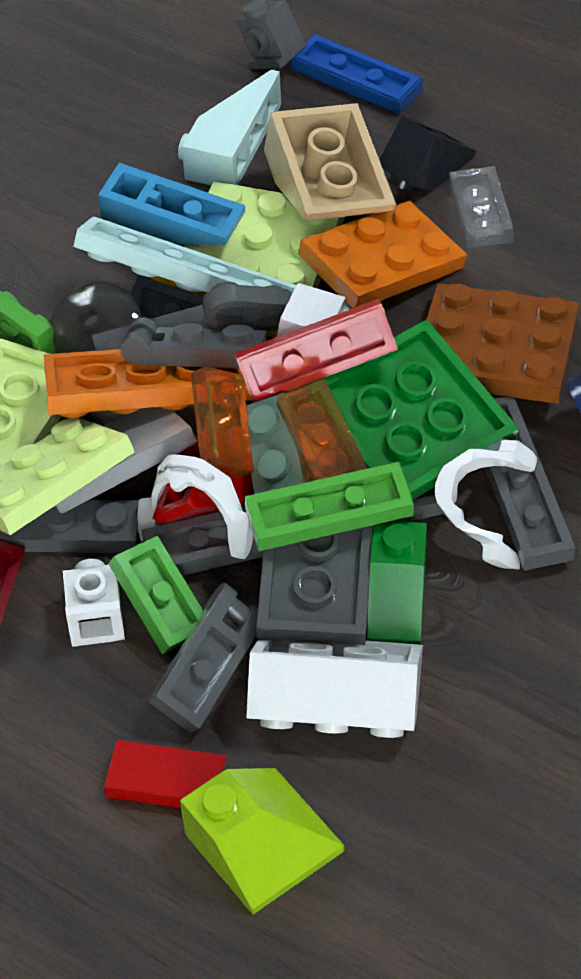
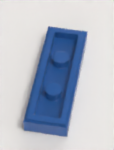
M316 34L291 59L292 70L399 115L423 91V78Z

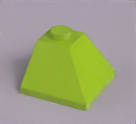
M276 768L226 769L180 800L185 835L252 915L345 851V845Z

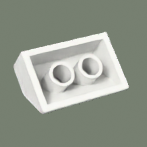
M259 639L250 651L246 718L260 719V725L270 729H289L293 727V722L315 723V730L324 733L348 732V726L370 728V734L378 737H402L404 730L414 731L416 724L423 645L365 641V645Z

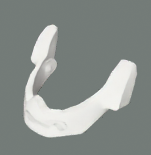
M502 440L498 451L483 449L467 450L443 466L435 484L437 504L450 522L468 536L481 542L483 546V560L500 568L515 570L520 569L519 557L515 551L502 542L503 535L482 530L464 521V512L455 505V502L457 500L458 483L467 473L479 468L508 466L527 472L534 471L537 457L533 451L520 441Z
M168 455L157 467L152 496L150 498H141L138 502L137 521L140 540L143 542V529L160 525L152 517L166 484L170 483L171 488L176 492H181L188 486H194L204 491L221 512L227 524L231 556L246 559L251 550L254 535L248 515L242 510L232 479L203 459L185 455Z

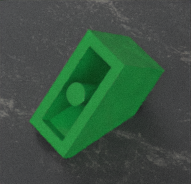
M389 521L373 525L367 641L421 645L427 523Z

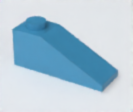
M118 163L98 194L101 219L177 245H226L246 212L245 205L122 163Z

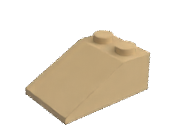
M358 103L270 112L264 152L275 184L305 221L395 211L396 203Z

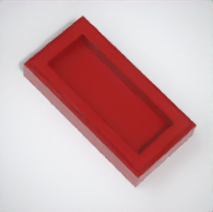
M117 740L104 784L105 796L107 798L181 808V799L226 770V755Z

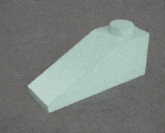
M268 71L197 118L189 134L185 133L182 136L178 149V157L180 160H183L185 180L210 186L213 181L239 185L267 133L270 112L278 111L281 106L280 71Z

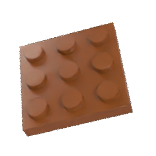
M437 284L427 320L490 394L559 404L578 319L579 302L565 301L558 297L543 298L521 295L508 290L491 291L469 288L463 284Z

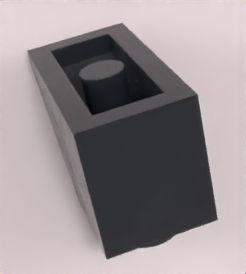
M402 116L379 161L382 169L391 173L388 181L409 193H412L415 187L432 192L471 161L477 151L441 130Z

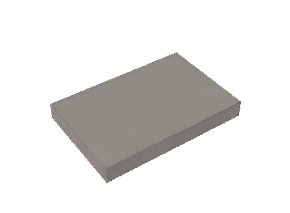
M161 407L139 408L136 412L125 414L104 425V427L127 434L135 453L54 507L59 513H65L157 465L168 455H176L195 445L197 440L191 427L173 410H166Z

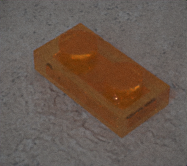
M205 366L192 372L191 380L200 459L205 460L227 476L241 478L253 473L243 375Z
M325 379L277 397L276 406L312 481L368 469Z

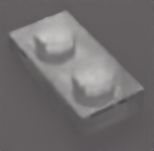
M495 166L450 172L449 186L467 249L513 243L514 228Z

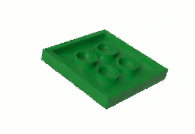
M427 319L394 337L398 350L321 378L305 387L303 396L306 403L360 470L399 462L412 500L434 488L443 466L469 449L496 451L500 448L502 440L516 439L519 430L518 426Z

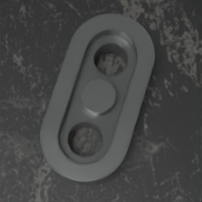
M222 282L212 287L202 299L205 319L210 326L216 328L246 325L253 330L276 331L279 328L280 318L293 292L277 285L261 287L238 285L234 282Z

